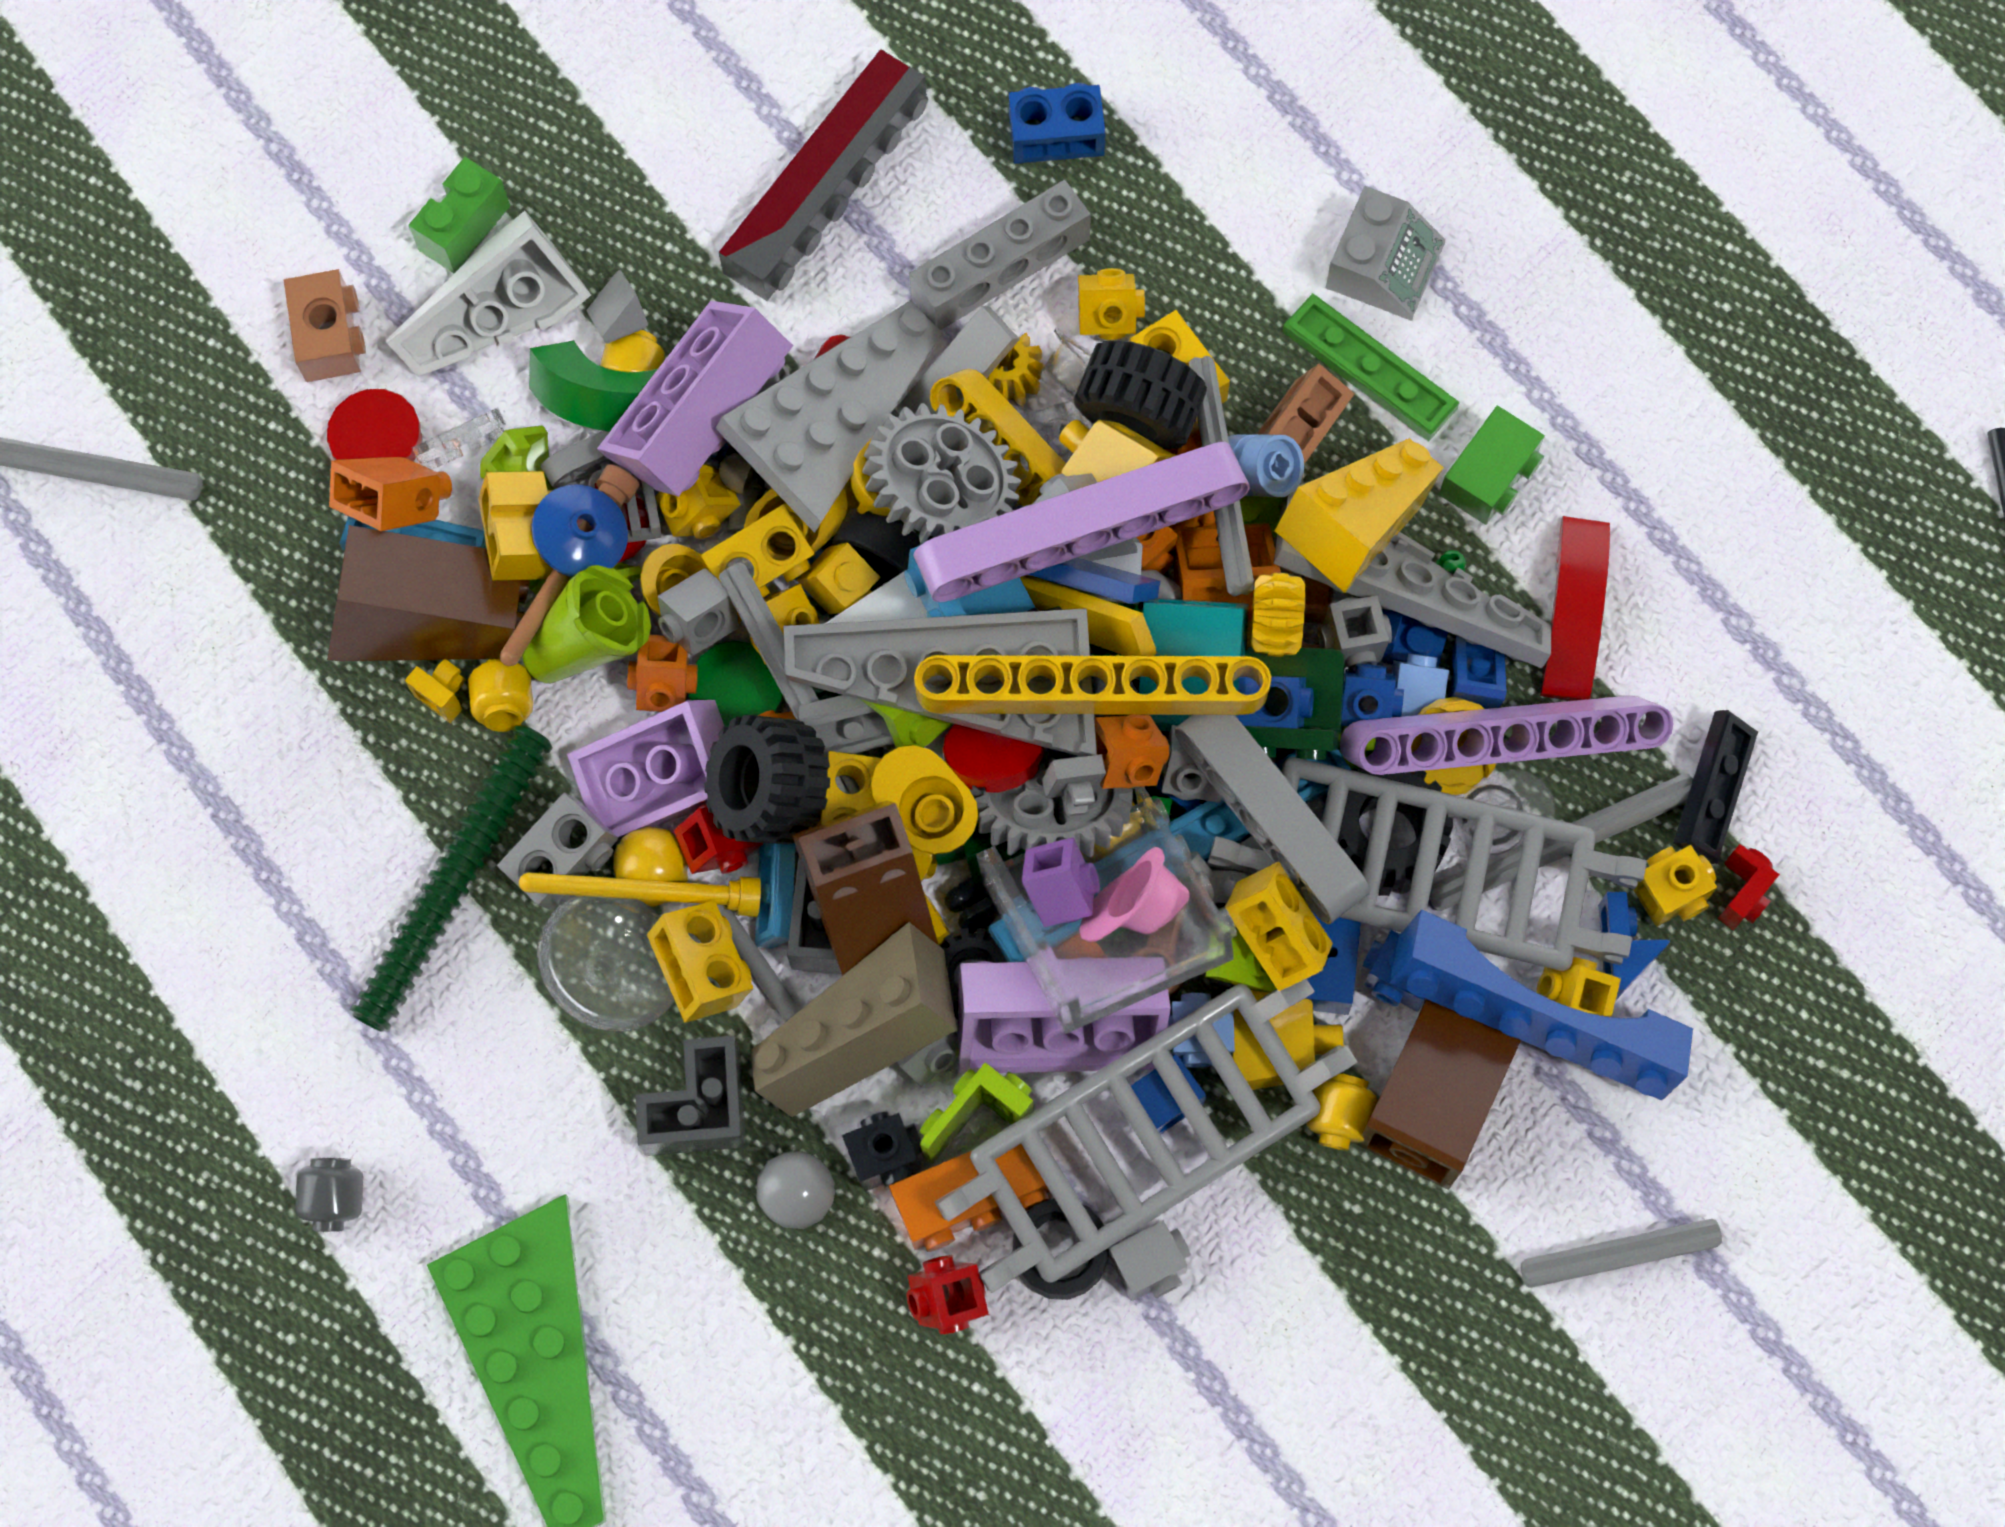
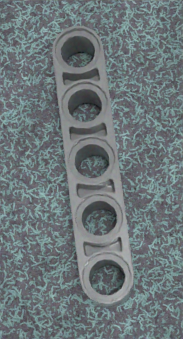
M1191 715L1174 728L1175 736L1187 755L1274 863L1280 862L1309 908L1319 919L1326 924L1333 923L1370 893L1369 885L1359 869L1235 715Z

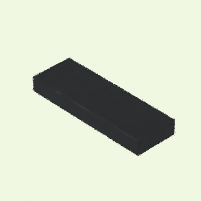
M1717 710L1714 712L1673 842L1681 849L1692 845L1697 855L1705 856L1710 864H1718L1758 735L1757 730L1729 710Z

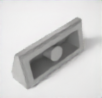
M621 270L612 276L587 309L591 321L603 341L607 342V344L648 326L639 299Z
M841 695L803 704L798 707L799 720L805 722V725L812 726L816 730V738L822 739L825 745L824 756L827 755L828 751L855 754L894 744L884 717L858 698Z

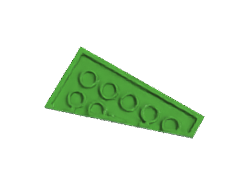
M564 1194L427 1264V1267L547 1527H598L607 1521L600 1461L597 1456L595 1439V1419L590 1396L581 1299L578 1293L575 1248L572 1241L569 1217V1197Z

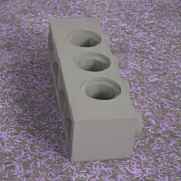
M1063 180L909 273L911 299L941 331L1090 240L1091 214L1066 180Z

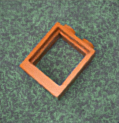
M1269 523L1244 524L1254 577L1253 584L1260 575L1281 573L1280 566L1274 564L1275 546ZM1216 526L1173 528V531L1178 535L1174 551V574L1176 584L1181 586L1182 600L1249 604L1248 620H1252L1254 590L1248 595L1241 594L1238 596H1232L1227 591L1219 541L1216 540L1218 536Z

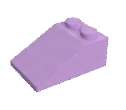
M685 701L567 754L585 807L619 839H622L631 831L648 826L655 827L692 814L699 806L707 803L708 795L705 793L704 782L707 780V772H705L706 763L710 760L712 744L714 741H718V733L724 727L716 701Z

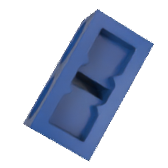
M1073 83L1064 88L1041 89L1038 87H1028L1019 92H1009V120L1014 164L1104 156L1105 126L1100 85ZM1081 115L1088 119L1084 121H1074L1070 118L1073 116ZM1031 119L1040 120L1042 123L1038 125H1029L1025 122Z

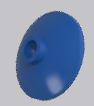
M566 485L551 491L541 500L532 518V538L539 555L551 568L563 575L573 577L576 573L594 565L612 569L620 561L626 550L628 529L623 513L608 495L593 487ZM583 519L591 525L592 531L584 532L580 530L577 526V520Z

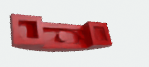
M1562 516L1556 558L1558 569L1551 619V655L1543 668L1541 697L1568 701L1588 700L1591 697L1607 588L1610 550V523L1568 516Z

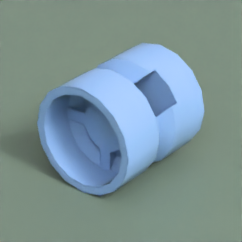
M1236 434L1228 436L1229 444L1250 485V489L1245 496L1286 497L1296 490L1301 483L1304 473V458L1301 448L1293 438L1287 435Z

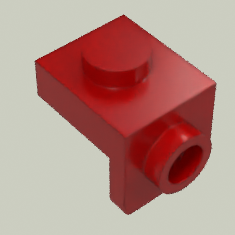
M1741 844L1735 848L1724 864L1747 883L1717 918L1733 931L1744 918L1751 924L1755 922L1771 902L1764 896L1765 892L1780 875L1772 868L1773 864L1766 855L1754 848L1747 849Z

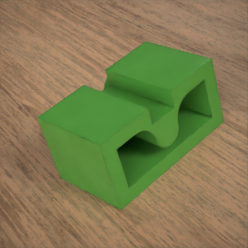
M466 157L460 161L442 183L446 193V197L442 202L438 203L430 198L408 225L419 252L452 273H455L466 262L510 207L502 180Z
M1497 405L1444 476L1439 495L1485 525L1488 524L1496 512L1503 516L1518 495V491L1512 488L1522 476L1529 480L1542 463L1545 456L1539 453L1545 435Z

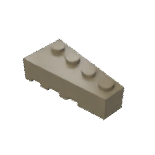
M908 922L751 1050L755 1092L793 1117L955 1032L957 1027L944 950Z

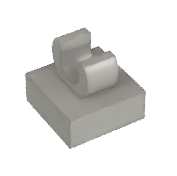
M1102 754L1053 760L1042 778L1046 798L1064 796V806L1068 817L1088 814L1087 805L1095 803L1093 792H1095L1106 774Z

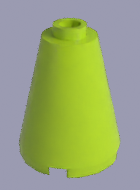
M599 565L589 566L586 570L576 573L547 612L540 628L522 655L524 665L530 675L540 682L552 684L637 652L649 639L651 622L644 600L637 604L629 592L634 588L630 581L615 570Z

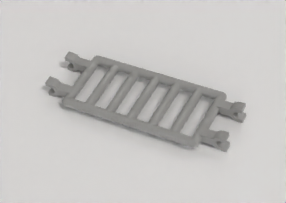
M1289 757L1283 762L1281 773L1296 792L1300 779L1329 785L1321 823L1336 842H1338L1349 790L1378 797L1362 875L1369 885L1370 893L1341 915L1340 918L1403 932L1421 909L1426 911L1446 815L1450 814L1476 821L1455 924L1467 929L1466 938L1478 951L1559 971H1564L1571 967L1574 951L1595 956L1600 960L1617 965L1622 964L1623 958L1629 957L1633 937L1617 933H1602L1579 927L1589 875L1610 880L1623 887L1635 889L1637 882H1642L1644 879L1647 860L1629 856H1614L1594 851L1596 833L1593 829L1306 759ZM1398 802L1427 809L1405 912L1376 906ZM1496 826L1525 833L1505 936L1475 929ZM1215 836L1207 865L1221 869H1236L1254 874L1274 864V862L1264 850L1242 846L1232 840ZM1545 838L1574 844L1554 948L1524 941Z
M1307 978L1281 991H1278L1276 988L1258 1001L1248 986L1244 984L1233 986L975 1147L970 1154V1158L979 1175L939 1198L934 1203L943 1218L950 1221L972 1205L992 1194L1022 1246L979 1271L980 1279L986 1289L994 1293L1034 1265L1045 1281L1055 1282L1316 1117L1320 1112V1104L1312 1090L1358 1062L1348 1045H1338L1299 1071L1277 1035L1269 1019L1315 992ZM1237 1008L1296 1103L1295 1106L1273 1120H1270L1212 1025ZM1194 1035L1254 1131L1230 1147H1227L1169 1052ZM1150 1062L1155 1066L1211 1158L1186 1175H1184L1126 1077ZM1107 1089L1111 1092L1167 1184V1187L1143 1202L1138 1198L1082 1106ZM1064 1116L1124 1213L1099 1230L1039 1134L1040 1131ZM1019 1144H1022L1080 1240V1242L1056 1257H1053L995 1159Z

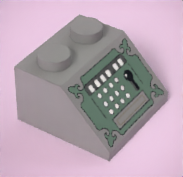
M1364 185L1330 262L1325 288L1412 321L1446 240L1409 202Z

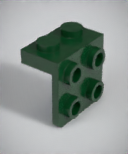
M1250 646L1246 650L1245 656L1254 657L1264 662L1270 670L1271 676L1306 677V688H1313L1314 702L1312 717L1304 718V727H1244L1268 757H1276V748L1296 749V758L1326 760V750L1334 751L1340 749L1345 656L1343 652L1338 649L1301 647L1295 655L1273 657L1267 656V654L1255 653ZM1273 687L1269 690L1265 702L1267 710L1273 715H1282L1288 707V696L1281 688Z

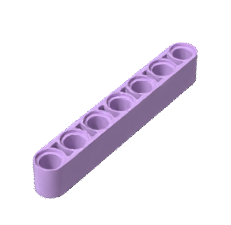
M1217 442L932 538L915 550L914 558L933 601L947 602L1226 507L1243 498L1248 493L1250 485L1230 444L1227 442Z
M1620 696L1361 720L1345 728L1339 745L1341 753L1346 760L1372 774L1383 775L1655 748L1661 746L1669 739L1674 723L1671 713L1665 707L1638 696ZM1645 714V722L1640 729H1638L1639 721L1641 717ZM1601 718V727L1594 734V726L1597 720ZM1557 721V730L1549 739V730ZM1512 725V735L1507 742L1503 743L1504 733ZM1467 729V739L1458 748V738ZM1421 734L1422 741L1419 748L1411 752L1414 738ZM1375 738V749L1369 756L1365 757L1364 751L1367 743Z

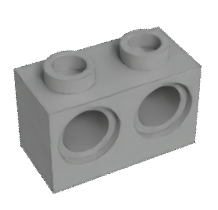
M564 792L497 866L517 886H519V879L523 874L537 873L539 867L548 861H551L553 865V874L585 876L590 869L595 871L607 862L613 853L611 846L619 838L578 799ZM585 825L587 829L585 842L580 847L572 849L570 845L572 831L578 826ZM525 892L537 905L552 911L557 906L563 907L575 897L574 895Z

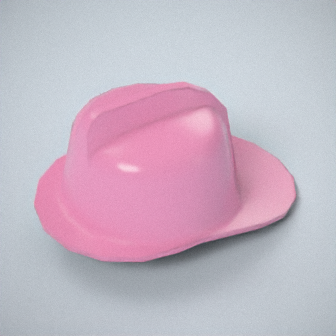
M1154 847L1148 850L1134 866L1112 881L1093 900L1092 916L1084 917L1081 920L1079 931L1083 940L1087 942L1098 941L1119 927L1142 934H1152L1170 922L1189 901L1188 889L1163 865L1164 853L1161 848Z

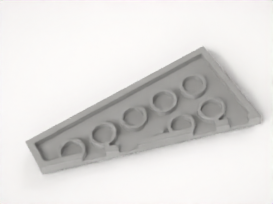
M910 300L722 416L716 429L815 533L853 474V463L857 454L872 438L878 426L884 425L887 417L900 401L942 335V332Z
M1303 473L1301 483L1298 485V487L1306 484L1303 482L1306 476L1305 473ZM1296 490L1288 496L1282 497L1279 521ZM1401 532L1394 535L1387 547L1380 554L1376 555L1369 567L1362 575L1359 574L1346 592L1360 598L1378 595L1382 609L1393 610L1417 619L1425 626L1440 628L1462 637L1471 644L1483 645L1504 653L1518 662H1527L1543 668L1551 655V625L1502 594L1492 597L1484 594L1470 583L1473 577L1463 570L1457 568L1454 574L1446 571L1431 561L1435 553ZM1277 534L1274 556L1275 565L1285 568L1292 574L1304 575L1327 584L1338 592L1344 593Z
M1087 609L783 626L785 675L788 681L1081 757L1097 755L1094 714H937L927 711L920 705L917 700L914 681L916 668L921 661L936 655L1090 656ZM938 675L928 679L924 687L931 693L940 694L947 691L952 683L946 677ZM985 676L979 679L975 686L982 693L993 694L1002 688L1003 683L997 677ZM1044 676L1034 677L1027 683L1028 688L1036 694H1046L1055 686L1052 680ZM1091 676L1085 677L1078 684L1081 690L1087 694H1092Z

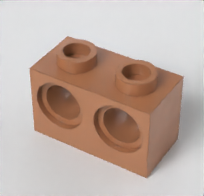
M1317 364L1295 380L1257 434L1287 435L1293 438L1301 448L1305 464L1355 393L1321 364Z

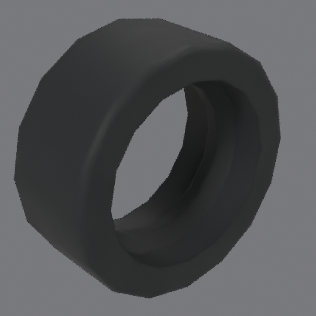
M857 508L849 509L832 541V546L849 543L881 577L878 581L884 584L907 570L910 549L921 545L919 536L913 531L904 536L902 534L903 524L898 521L888 523L886 521L887 516L873 514L870 511L860 514Z
M1055 1198L1035 1204L1027 1212L1037 1230L1046 1222L1055 1219L1067 1220ZM1082 1204L1098 1230L1104 1226L1103 1221L1090 1207ZM1015 1232L1013 1234L1012 1252L1022 1246ZM1106 1249L1090 1259L1081 1272L1067 1279L1047 1282L1041 1277L1035 1265L1018 1276L1031 1291L1045 1298L1069 1300L1086 1294L1100 1281L1108 1263L1109 1250Z

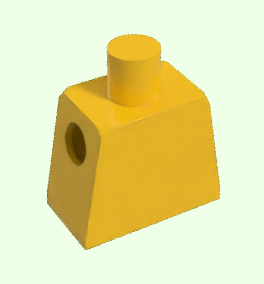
M1073 420L1065 426L1059 437V441L1073 453L1062 469L1061 474L1072 476L1092 473L1097 482L1175 456L1126 426L1105 420H1098L1091 429L1080 420Z
M1251 990L1257 1001L1269 994L1267 992ZM1304 998L1269 1019L1299 1071L1313 1063L1315 1055H1324L1338 1045L1343 1046L1342 1024L1313 1025V1003L1309 999ZM1235 1009L1233 1011L1235 1051L1232 1058L1252 1090L1284 1085L1239 1009Z

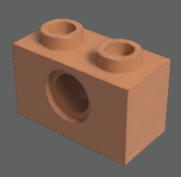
M339 269L283 279L295 363L305 381L312 382L361 372L359 355L366 353V347L361 327H354L352 313L360 311L354 285H346ZM335 321L331 327L319 329L324 322Z

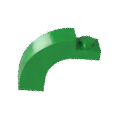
M573 340L530 348L529 389L546 409L562 419L583 427L610 432L658 369L641 372H623L604 368L589 360Z

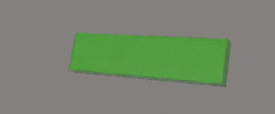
M1314 293L1306 299L1283 325L1282 332L1428 442L1459 407L1460 402Z

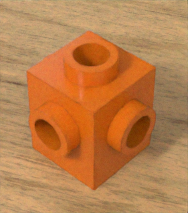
M649 635L648 641L638 650L637 661H629L627 689L636 690V710L663 712L685 702L687 693L696 694L698 665L689 664V653L677 642L672 644L665 636Z
M1139 714L1095 717L1097 755L1102 754L1106 771L1105 776L1100 782L1101 788L1157 786L1162 767L1166 764L1169 757V744L1152 717Z

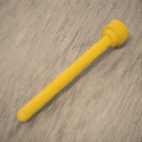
M525 873L519 879L520 888L528 893L699 904L715 900L717 905H727V910L736 911L737 916L747 917L758 916L761 898V881L757 877L739 876L738 881H729L728 885L545 873Z

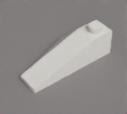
M524 211L491 237L386 341L413 373L420 377L469 358L471 353L497 343L503 345L513 341V337L538 327L542 330L555 325L589 298L591 294L554 244L527 212Z

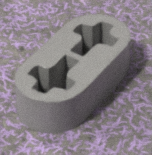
M601 431L548 457L541 464V469L544 471L552 488L568 485L601 470L600 461L610 459L604 456L597 448L609 432Z

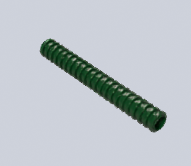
M523 725L514 726L512 729L513 739L508 738L504 743L507 748L506 751H501L497 755L498 765L493 764L490 767L491 777L484 778L481 783L484 787L483 791L478 790L474 795V798L477 800L476 803L469 804L466 808L469 813L468 817H462L458 823L461 829L452 832L451 837L454 841L452 844H445L443 850L446 854L444 857L440 856L437 858V870H430L428 877L431 879L429 884H422L420 890L423 892L422 896H416L413 899L412 903L415 905L413 911L407 910L404 915L408 920L405 924L400 923L398 925V937H391L389 944L392 946L390 951H383L381 957L384 959L383 963L376 964L373 968L376 975L374 978H367L365 982L368 986L366 992H359L357 996L360 999L358 1006L352 1005L349 1009L352 1016L365 1025L380 1032H388L392 1027L388 1023L391 1017H398L400 1012L396 1008L399 1004L403 1005L407 1001V997L404 994L407 990L412 991L415 984L412 981L414 977H421L423 973L420 968L422 963H429L431 959L428 955L429 951H434L439 946L436 939L438 936L444 937L446 930L443 928L445 923L450 924L454 920V917L451 915L452 911L459 910L462 906L459 899L461 896L467 897L470 891L467 885L469 883L474 884L477 880L474 873L476 870L481 871L484 868L485 864L482 859L484 857L488 858L492 854V850L489 847L491 844L499 842L500 837L497 834L499 831L506 830L508 826L505 822L506 818L514 816V804H521L523 800L520 796L521 792L529 790L528 780L536 778L538 774L535 769L536 766L544 764L543 754L551 752L553 748L550 741L536 730Z

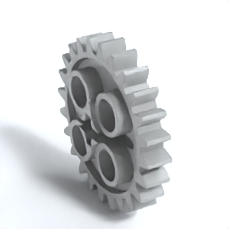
M922 403L915 414L907 407L902 409L898 418L890 414L883 427L878 426L864 454V457L868 460L862 469V473L871 476L865 488L866 491L879 492L873 504L875 508L888 506L891 510L886 518L888 523L898 519L904 522L902 528L904 536L913 529L920 531L919 539L920 543L923 544L930 536L938 537L1013 511L1012 509L1019 500V495L1015 491L1021 483V479L1012 476L1017 467V462L1003 460L1009 450L1008 445L995 446L992 443L997 434L995 430L984 434L980 432L981 419L977 418L968 424L964 422V413L961 409L956 412L954 417H950L947 415L943 404L939 405L935 414H931L928 407Z
M1044 747L1043 760L1041 759L1038 764L1039 770L1032 779L1026 781L1018 788L999 793H988L985 791V787L974 785L973 790L970 789L977 802L979 833L991 832V844L993 846L1007 841V854L1009 855L1016 853L1021 848L1026 850L1074 837L1079 850L1085 855L1092 857L1094 854V843L1106 849L1109 848L1111 836L1121 837L1123 824H1129L1133 795V789L1131 788L1102 789L1099 784L1095 792H1093L1095 803L1087 805L1088 814L1069 817L1064 806V796L1046 798L1042 783L1043 771L1046 773L1053 761L1046 747ZM1054 809H1058L1057 821L1059 824H1057L1056 819L1054 817Z

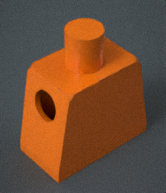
M387 457L331 461L329 507L379 531L435 521L439 515V500L448 499L452 494V481L446 472H436L407 458Z

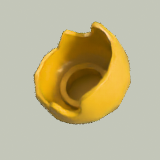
M651 826L637 829L622 837L621 843L616 847L613 865L616 878L687 883L688 864L676 836L670 830ZM630 899L635 904L651 907L668 903V901Z

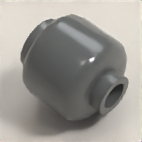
M310 1158V1166L302 1168L297 1174L296 1215L303 1220L313 1221L312 1231L319 1232L344 1231V1221L355 1220L361 1215L363 1203L362 1171L356 1167H351V1159Z

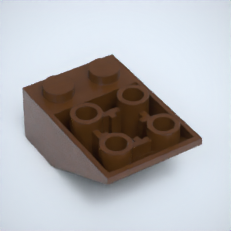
M887 800L792 834L841 976L846 974L908 922L938 944L913 851L895 802Z

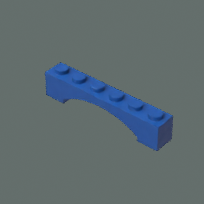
M1422 909L1398 937L1390 983L1411 992L1415 996L1426 998L1456 1011L1461 1016L1470 1017L1500 1030L1505 1035L1516 1037L1546 1050L1551 1055L1562 1057L1592 1070L1600 1076L1608 1077L1636 1089L1646 1096H1652L1661 1101L1688 1077L1693 1035L1692 1027L1650 1009L1639 1018H1615L1583 1012L1552 1001L1520 984L1491 963L1466 938L1467 929Z

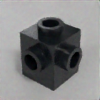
M884 1111L870 1115L860 1122L861 1128L842 1135L859 1183L865 1192L884 1185V1188L888 1190L890 1185L911 1177L913 1172L921 1170L916 1156L922 1153L920 1146L921 1138L915 1123L905 1126L899 1113L890 1116L889 1112ZM892 1147V1149L889 1152L884 1154L881 1153L884 1149Z

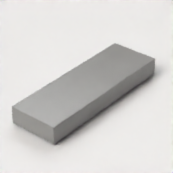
M981 306L895 410L900 414L902 409L907 407L915 414L920 404L924 403L930 413L935 414L930 402V390L935 382L960 370L969 368L977 370L987 378L1020 338L990 306ZM956 386L957 396L963 402V394Z

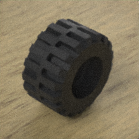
M1109 340L1095 345L1074 397V405L1092 424L1098 420L1116 422L1126 426L1163 449H1179L1185 446L1207 393V387L1204 380L1194 370L1179 359L1163 351L1139 343Z
M743 715V718L736 717L730 720L729 727L724 726L718 733V741H714L710 749L711 756L710 760L706 763L705 772H707V780L704 782L705 793L708 795L706 803L708 811L714 814L713 823L717 829L723 830L724 836L729 839H735V841L790 845L795 844L792 834L818 825L821 820L820 812L825 810L828 801L826 793L827 788L830 789V778L828 777L830 764L828 756H824L825 745L821 738H816V730L812 726L805 725V722L794 719Z
M1362 768L1356 770V772L1439 792L1442 790V787L1436 780L1431 784H1427L1424 781L1427 774L1425 771H1416L1414 774L1403 772L1378 775ZM1349 790L1337 843L1362 873L1369 840L1362 832L1359 819L1366 812L1376 809L1378 797ZM1400 802L1397 803L1396 811L1403 814L1410 821L1414 828L1416 839L1414 843L1403 849L1387 850L1379 887V896H1390L1392 889L1398 888L1400 895L1410 892L1427 809ZM1448 814L1446 815L1435 871L1439 867L1451 840L1450 834L1453 830V817H1448Z

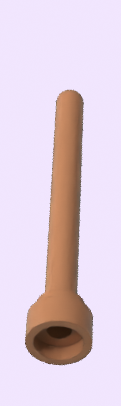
M607 465L596 482L598 490L608 495L619 508L623 503H629L639 488V482L633 475L615 465ZM583 520L579 529L584 532H591V525ZM554 569L551 571L500 653V660L505 666H514L518 663L540 628L547 612L571 577L563 575Z

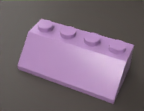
M710 301L598 446L597 450L657 491L679 497L682 492L691 488L697 481L700 474L699 469L708 457L721 449L727 440L716 429L721 417L755 397L765 382L778 374L785 364L784 357L794 345L756 308Z
M1132 958L1129 960L1105 961L1082 959L1078 961L1056 962L1032 960L1028 962L993 963L989 961L960 963L958 986L959 1074H965L970 1068L977 1072L985 1062L998 1073H1007L1008 1071L1011 1073L1099 1071L1167 1028L1171 1008L1164 959L1145 960ZM1150 1062L1139 1070H1153L1155 1066Z

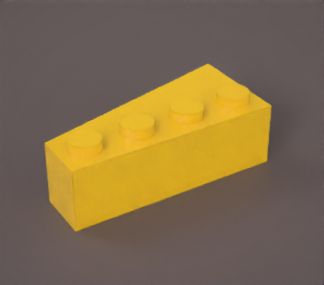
M1408 438L1299 486L1279 521L1275 532L1339 589L1346 593L1359 574H1363L1376 555L1380 554L1387 547L1394 535H1397L1420 510L1444 467L1431 457L1429 451L1424 446Z

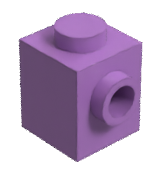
M1074 837L1025 850L1022 883L1044 927L1060 923H1071L1081 918L1092 916L1094 893H1098L1100 890L1099 878L1092 863H1085Z

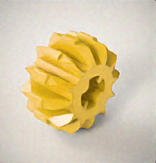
M1027 332L1019 337L1020 340L987 377V380L1007 401L1014 399L1021 407L1026 403L1025 393L1037 396L1040 391V382L1038 380L1043 379L1046 375V366L1040 362L1042 360V350L1039 345L1030 346V337ZM1004 366H1008L1007 372L1004 371Z
M1273 573L1272 575H1260L1255 581L1251 620V647L1255 653L1283 657V655H1295L1300 650L1303 639L1305 583L1301 577L1289 576L1288 573Z

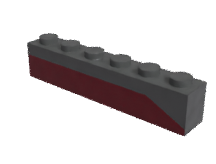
M880 49L718 253L723 274L765 301H768L776 290L782 291L791 281L795 271L794 267L804 255L810 256L816 250L821 241L822 232L831 221L836 222L842 217L848 206L849 197L857 187L863 188L868 184L879 159L884 153L888 155L897 147L905 126L910 120L916 121L923 114L928 104L925 75Z

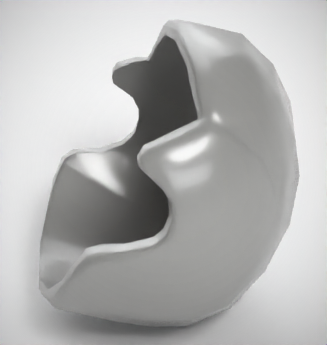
M802 1151L783 1152L768 1160L758 1175L756 1198L758 1205L765 1215L774 1223L783 1228L805 1229L821 1221L832 1206L835 1195V1182L827 1167L815 1156Z

